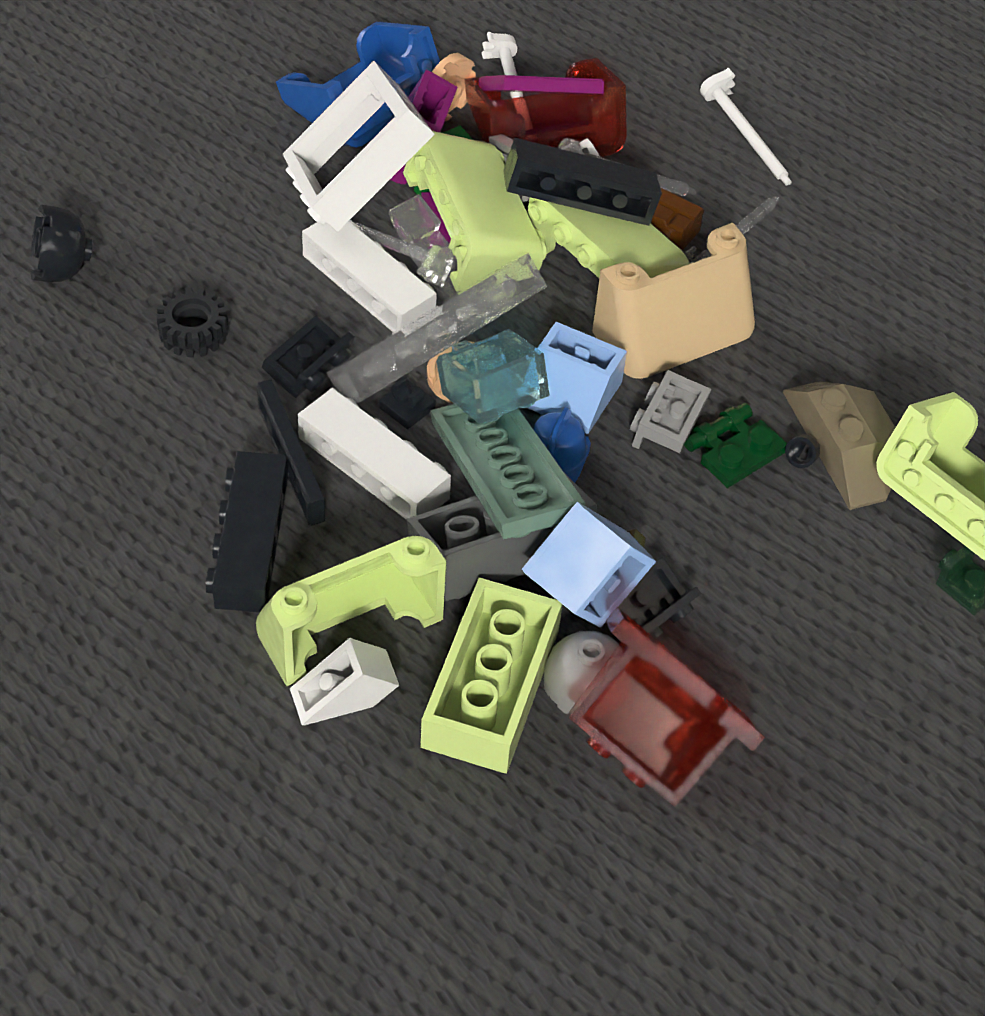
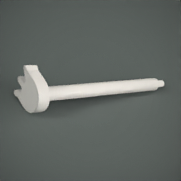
M488 32L489 42L485 41L482 43L484 51L481 52L483 59L500 58L505 75L517 76L512 58L517 53V44L514 37L508 34ZM510 92L523 140L534 142L533 140L536 139L523 93Z
M727 68L725 71L707 78L701 85V95L707 102L714 99L718 102L778 180L781 179L786 186L790 185L792 181L788 177L787 170L728 97V95L733 94L729 88L735 86L732 80L735 77L734 73L730 68Z

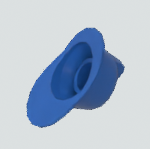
M565 407L562 412H553L541 416L534 424L533 430L562 471L575 483L589 455L591 442L589 437L585 436L581 422L574 416H571L570 408Z

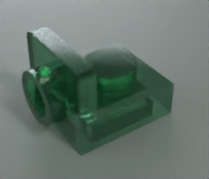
M964 546L959 551L956 549L950 550L942 558L938 565L941 572L936 585L975 616L985 608V571L972 561L975 553Z

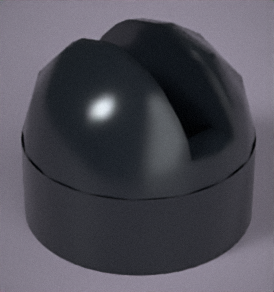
M797 435L786 445L785 454L787 460L797 468L809 467L820 455V444L811 435ZM807 443L809 445L807 458H800L803 461H799L796 457L799 458Z

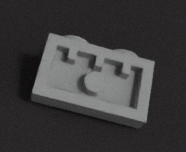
M668 370L661 384L653 382L644 402L649 405L647 410L639 408L630 427L631 431L636 432L632 447L639 449L644 438H647L680 453L709 397L711 389Z

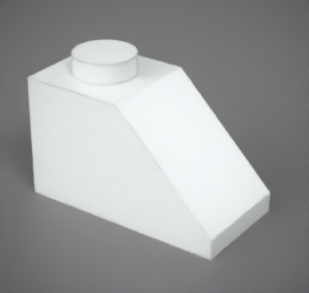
M349 638L290 688L301 724L308 725L374 707L396 689L399 683L386 649Z

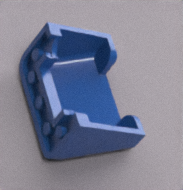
M375 22L365 28L357 38L356 47L361 62L324 84L311 83L309 78L302 73H290L276 81L281 98L286 105L313 123L373 61L409 97L425 70L427 69L432 72L440 62L429 26ZM386 102L343 144L344 146L356 148L363 146L371 141L395 117Z

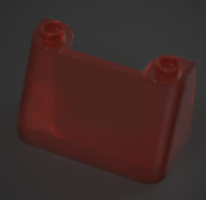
M598 58L575 62L568 68L565 78L602 79L604 81V94L541 93L501 100V92L482 91L479 87V78L481 77L465 79L467 102L483 142L489 143V136L503 134L513 140L518 138L569 150L588 138L600 157L617 153L626 142V85Z

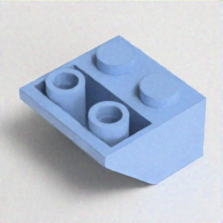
M555 322L536 351L517 404L542 415L562 412L565 407H568L571 410V416L578 419L585 433L589 434L622 383L627 351Z
M576 502L522 570L571 612L601 628L656 561L629 532L581 503Z

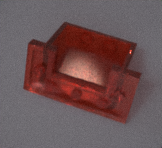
M616 607L606 619L611 633L619 638L621 642L571 708L568 717L590 735L586 742L605 759H608L612 754L625 765L621 771L640 788L648 784L673 806H676L735 737L754 751L765 736L751 718L619 607Z

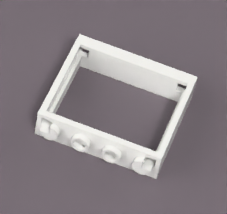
M373 61L283 153V156L288 164L286 171L294 179L293 185L302 193L300 198L309 207L308 213L317 223L320 222L324 225L327 222L338 232L435 134L401 87ZM386 102L395 117L322 190L314 174Z

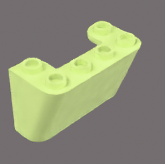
M529 198L528 216L538 237L542 238L545 243L546 254L555 249L557 242L572 253L582 266L588 268L598 278H600L601 269L624 262L640 266L650 278L689 264L682 250L651 223L650 226Z

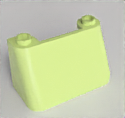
M433 131L435 135L406 163L403 174L409 187L418 186L420 190L429 189L450 235L451 241L447 252L449 256L456 257L457 271L451 272L449 277L456 292L537 275L543 260L546 258V246L543 239L538 237L520 196L506 192L503 171L505 161L502 152L490 143Z
M410 536L285 586L277 591L258 614L256 630L260 641L286 686L298 682L307 674L305 662L309 656L317 653V645L311 637L315 633L382 605H386L394 620L403 616H411L418 619L424 628L443 620L446 560L431 540L423 536Z

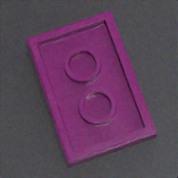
M515 75L481 76L479 78V91L574 95L604 94V81L602 79Z

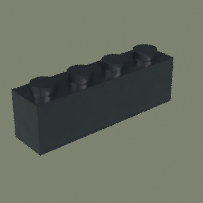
M518 138L513 140L503 170L506 192L650 226L662 195L656 172Z
M237 451L234 468H227L225 491L229 492L228 500H221L219 509V524L223 525L222 534L215 533L213 539L212 555L213 559H217L215 568H208L206 577V593L213 594L214 609L261 612L268 603L288 482L287 455Z

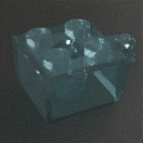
M510 329L475 343L463 340L451 345L452 352L440 355L436 361L442 394L479 424L496 421L501 415L518 408L530 407L536 401L550 396L544 353Z

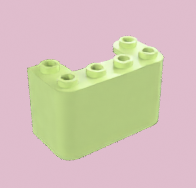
M955 392L911 404L878 456L876 462L878 475L886 485L985 560V462L965 448L978 426L976 410Z

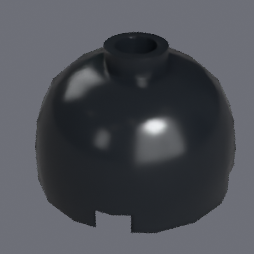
M40 205L38 209L44 217L36 216L30 254L35 258H39V271L31 270V280L62 282L71 279L79 272L83 261H90L93 246L92 239L85 237L83 223L78 216L69 210Z

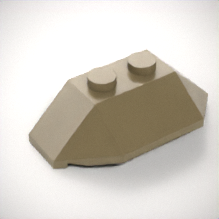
M814 382L783 390V394L806 434L816 438L820 444L819 457L849 510L886 501L891 488L879 477L876 462L896 427L874 391L829 382Z

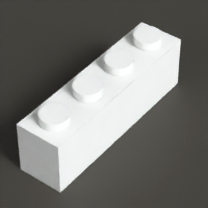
M348 221L338 232L327 222L324 225L320 222L315 223L302 231L303 256L399 338L406 337L436 317L437 293L434 289L411 273L404 263L398 262L388 254L380 243L371 240L354 222Z
M331 388L298 413V434L302 441L405 519L437 509L450 499L451 475L448 474L446 469L441 464L433 463L418 452L411 442L402 440L391 432L381 420L374 419L360 409L353 399L344 397Z

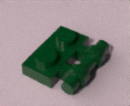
M743 403L736 408L730 406L720 412L718 419L711 423L703 422L696 426L684 444L689 452H693L702 446L708 451L702 455L701 464L727 489L783 455L787 445L762 420L751 426L744 422L753 415L752 409L747 403ZM729 430L734 436L722 442L718 436Z

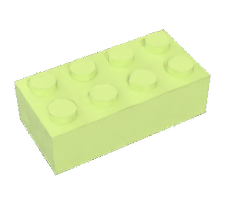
M478 578L422 717L420 748L507 774L543 676L545 664L559 632L562 603L552 598Z

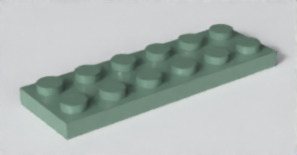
M506 391L430 410L432 423L503 540L511 537L521 538L533 531L552 526L557 527L576 502L585 506V502Z

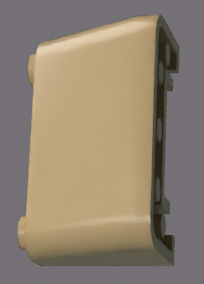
M734 223L711 231L707 240V248L712 256L650 278L640 266L629 262L615 264L600 270L592 332L597 339L627 351L624 367L626 375L632 378H646L739 343L751 336L754 330L755 316L747 244L744 235Z

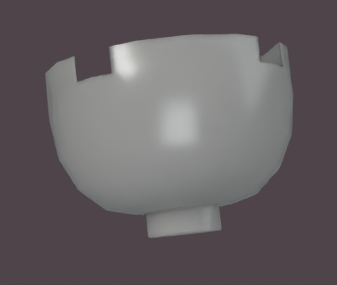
M596 631L573 633L564 637L552 648L544 667V690L552 701L557 704V707L568 715L580 719H598L607 716V713L614 711L618 706L620 707L625 703L631 686L630 660L623 648L608 635Z

